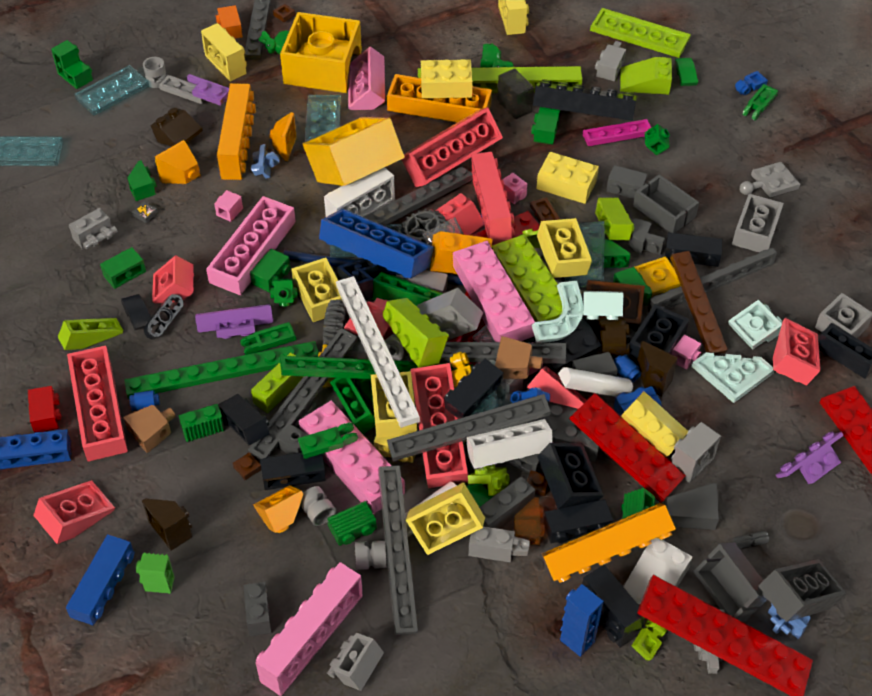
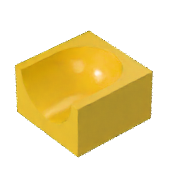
M297 12L280 53L283 84L347 93L352 54L360 55L362 51L360 21Z
M360 117L303 143L308 160L319 183L346 186L405 158L390 118Z

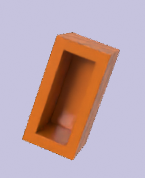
M236 5L217 8L216 22L222 28H225L231 37L233 36L235 39L243 38Z

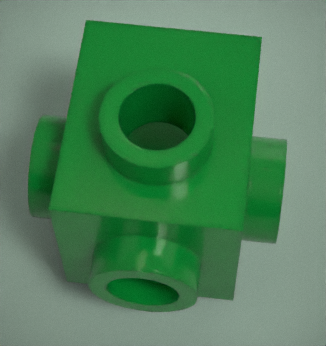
M657 124L645 132V145L656 156L670 147V134L668 130Z
M275 279L273 281L274 287L270 289L271 299H274V303H279V306H290V303L294 302V298L298 297L297 287H294V279ZM281 291H286L287 295H283Z

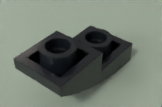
M136 294L122 298L123 308L127 317L129 316L134 331L144 328L151 319V316L141 296Z

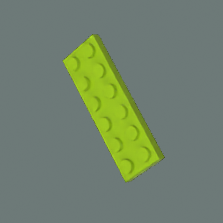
M605 8L600 10L590 27L592 32L680 58L691 34Z
M523 234L492 245L495 255L534 320L541 322L559 318L562 313V302L557 288L558 284L527 236Z

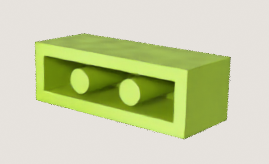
M598 198L595 214L608 239L630 240L631 233L634 232V224L631 222L629 214L626 213L624 205L621 204L619 198Z
M289 353L287 356H295V355L292 354V353ZM279 363L251 389L253 404L269 413L298 385L304 376L281 375Z

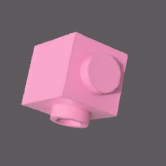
M511 173L503 179L504 190L507 191L508 200L513 204L527 196L528 184L516 174Z
M228 190L222 196H219L214 203L216 215L230 222L243 209L241 196Z
M684 335L672 350V355L678 357L677 365L687 370L692 362L700 357L701 343Z

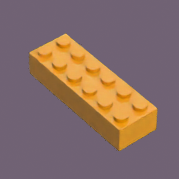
M395 74L387 94V111L459 122L480 109L488 107L490 110L492 89L472 86V97L422 98L421 78Z
M230 83L217 152L220 176L224 180H242L243 173H246L245 161L248 160L247 149L250 148L249 137L252 136L251 125L254 124L253 114L256 112V105L252 102L254 101V91H251L250 84Z
M659 503L541 554L554 581L558 580L560 583L570 579V574L574 572L582 574L591 570L590 566L593 564L603 565L612 561L610 557L614 555L625 556L632 552L631 548L646 547L652 544L651 540L654 538H659L660 540L672 535L671 531L676 530L666 505Z

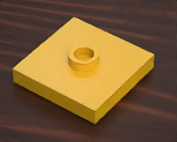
M666 256L635 266L637 272L642 275L643 281L651 288L652 296L681 286L675 269Z

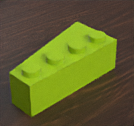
M408 298L387 301L382 316L418 368L439 364L449 334L441 332L440 327L436 323L432 324L426 314L422 315L420 309Z

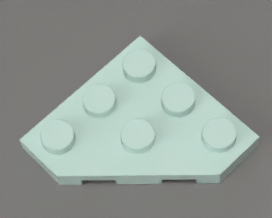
M706 352L692 363V368L733 403L774 374L775 371L773 366L762 357L753 356V358H741V355L732 354L715 356L714 353Z

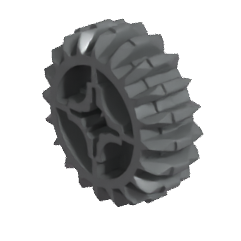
M426 208L422 212L418 209V213H412L411 217H406V221L402 222L403 227L400 228L402 234L432 246L434 234L440 231H449L448 223L443 214L433 209L428 211Z
M336 299L328 303L323 325V344L328 345L341 328L344 329L350 319L343 300Z

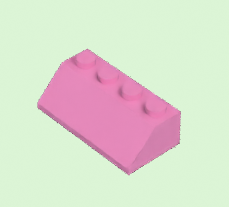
M371 46L350 62L348 74V109L374 110L385 101L384 56Z

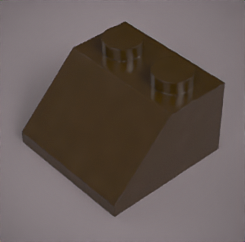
M178 108L170 109L168 113L157 118L156 122L150 125L157 142L171 147L183 140L187 143L203 131L202 127L185 110Z
M642 341L637 365L640 367L639 370L642 372L640 375L644 388L653 387L656 394L662 397L673 380L678 357Z
M147 498L142 500L148 523L171 551L192 538L190 530L192 525L187 519L190 516L183 506L179 507L175 501Z

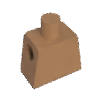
M501 336L495 366L504 373L503 379L528 378L530 368H542L543 357L532 356L531 344Z
M154 405L123 417L127 430L146 453L150 452L170 435L171 430L168 422L176 418L175 413L170 407L160 413Z

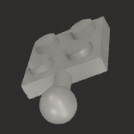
M782 162L752 170L751 176L756 182H742L740 192L748 195L754 189L762 188L769 197H774L799 189L800 183Z

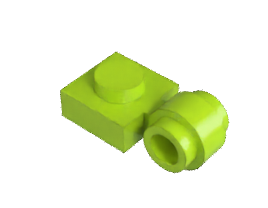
M647 620L645 624L647 628L641 629L632 647L645 660H652L662 644L658 638L662 637L667 632V629Z

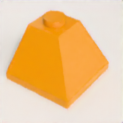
M292 112L277 121L274 128L270 130V139H272L274 149L285 161H288L297 138L295 117Z
M184 140L155 156L161 183L187 184L200 176L198 162Z
M289 485L253 505L269 530L281 533L287 530L290 524L294 523L303 492Z

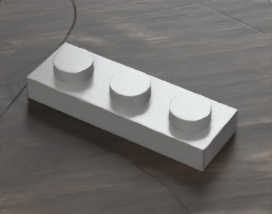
M167 75L159 84L160 90L200 104H203L205 101L193 96L192 90L196 87V84Z

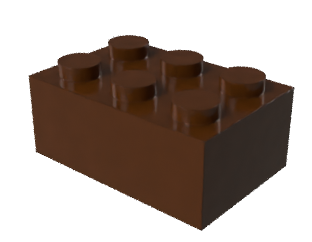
M587 279L586 291L623 292V316L618 317H623L628 323H641L644 285Z

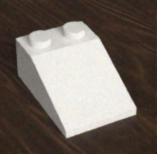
M654 538L651 540L652 544L648 545L624 588L640 606L649 580L653 575L678 587L689 570L692 556L662 539Z

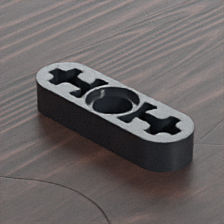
M172 294L167 297L145 325L144 334L147 338L156 339L161 336L181 310L183 299L179 295ZM174 300L176 302L175 306L170 310L168 307L171 306L172 301ZM160 312L167 314V321H163L160 318ZM158 324L159 326L155 329V333H152V327Z

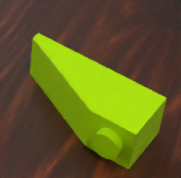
M117 318L64 320L58 339L64 350L84 349L122 334L123 329Z

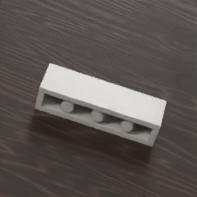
M543 419L467 437L468 458L475 469L540 454L549 443H552V429L546 420Z

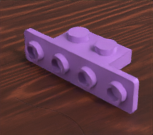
M191 74L187 76L188 82L196 84V87L192 90L193 96L220 106L225 101L227 102L229 88Z
M270 304L195 315L199 333L216 330L217 338L223 339L236 335L249 336L255 332V325L273 322Z
M832 431L822 437L823 440L810 445L806 453L802 452L794 457L795 461L782 465L780 467L781 471L775 474L776 477H787L799 469L808 484L814 483L841 463L831 444L844 436L843 433H834Z

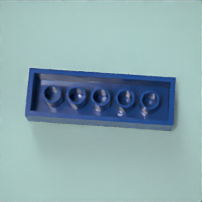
M340 209L321 219L320 240L325 241L329 245L339 247L343 251L353 253L359 258L369 260L375 265L383 266L389 271L399 273L405 278L411 279L431 266L434 247L345 209Z

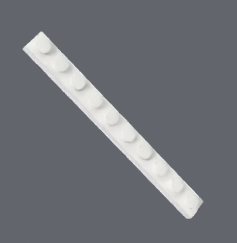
M354 276L336 281L338 292L400 428L420 422V416Z

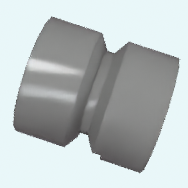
M149 57L143 62L146 83L151 88H160L159 84L167 76L164 61L160 57Z
M393 333L384 340L393 361H400L408 354L396 334Z
M319 486L311 487L303 492L300 506L307 513L313 525H324L327 523L328 517L336 514V508L327 499L326 494Z
M385 540L373 541L372 544H368L367 541L355 542L356 570L369 569L370 566H373L374 569L387 568Z

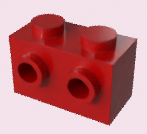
M52 386L28 390L29 417L34 433L59 429L58 421L61 420L60 409H57V405L60 404L58 393H54Z

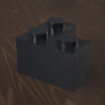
M363 258L337 267L338 281L354 276L364 299L373 298V282L379 275V265H375Z

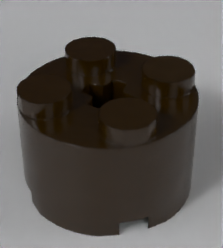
M618 317V320L599 318L597 339L602 345L599 354L609 352L611 356L629 354V343L626 342V335H629V324H626V320L623 317Z

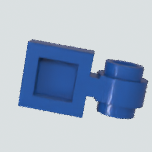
M758 71L745 76L744 80H739L735 84L736 91L741 95H747L751 88L755 91L761 88L763 84L767 85L768 80Z
M530 388L527 392H513L510 400L512 403L545 394L546 400L549 402L550 394L542 391L541 388Z

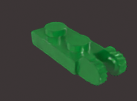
M763 84L749 100L743 115L747 116L751 109H754L756 111L753 113L752 119L757 120L760 114L764 112L778 95V90Z
M290 322L254 332V334L242 338L240 343L245 347V355L295 341L296 335Z
M344 423L338 428L334 427L298 438L303 457L305 459L343 448L345 445L357 441V433H350L354 430L353 423Z

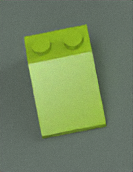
M653 57L621 67L620 92L669 95L672 82L671 58Z

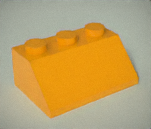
M443 231L434 234L432 240L434 249L430 271L458 275L453 267V252L484 241H488L492 248V239Z

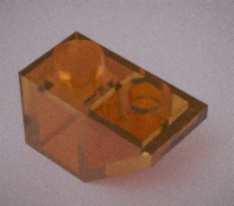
M539 497L533 498L514 517V536L529 540V545H540V538L545 534L544 524H540V518H543V506H539Z

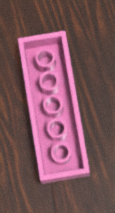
M263 196L206 268L209 283L242 295L251 283L250 271L270 249L275 250L295 224L294 207Z
M488 241L453 252V267L473 303L483 311L482 319L495 342H500L501 336L518 341L534 337L532 324L535 321Z
M331 400L300 419L299 428L310 435L334 427L338 428L341 424L352 422ZM354 425V430L350 433H357L358 440L345 445L343 448L323 453L322 457L324 462L360 502L366 501L372 514H375L382 509L378 468L391 465ZM401 477L403 494H405V480Z
M341 562L335 568L332 567L329 570L323 583H319L313 590V595L308 600L302 602L297 614L287 620L280 634L277 633L266 651L263 650L258 655L256 667L262 684L279 696L284 694L362 598L360 574Z

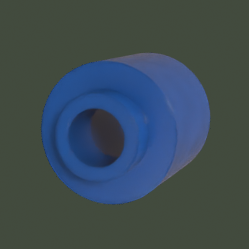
M619 355L614 360L618 369L617 373L622 378L630 379L633 383L640 377L642 373L639 370L640 367L627 355Z
M154 390L137 392L129 396L132 411H138L150 405H154L157 408V405H160L159 395L155 394Z

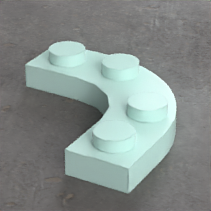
M577 281L560 282L557 285L562 302V313L557 319L534 322L532 324L536 343L564 339L578 326L583 316V300Z

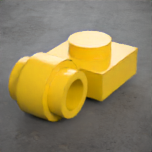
M458 352L450 357L452 367L457 368L451 371L454 388L458 386V382L463 376L467 377L471 373L472 367L470 365L466 366V364H469L466 352Z

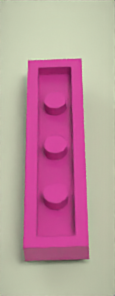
M644 119L583 130V137L587 146L645 137V132L651 126L648 120Z

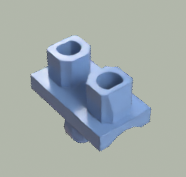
M265 144L260 145V151L253 152L252 157L255 164L251 165V170L255 176L263 174L265 179L270 178L271 167L278 165L280 158L275 152H267Z
M773 605L768 610V613L772 616L770 620L775 624L773 631L776 634L782 630L785 634L791 633L799 639L810 621V616L786 622L777 614L776 608Z

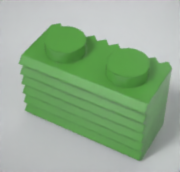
M144 552L141 560H138L136 565V573L140 575V583L143 584L145 591L170 594L175 577L168 555L146 554Z

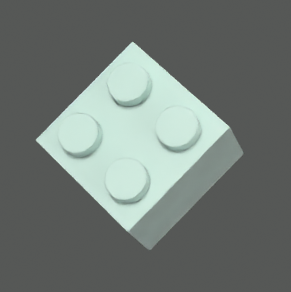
M583 291V315H587V319H599V316H606L608 320H618V316H623V292Z

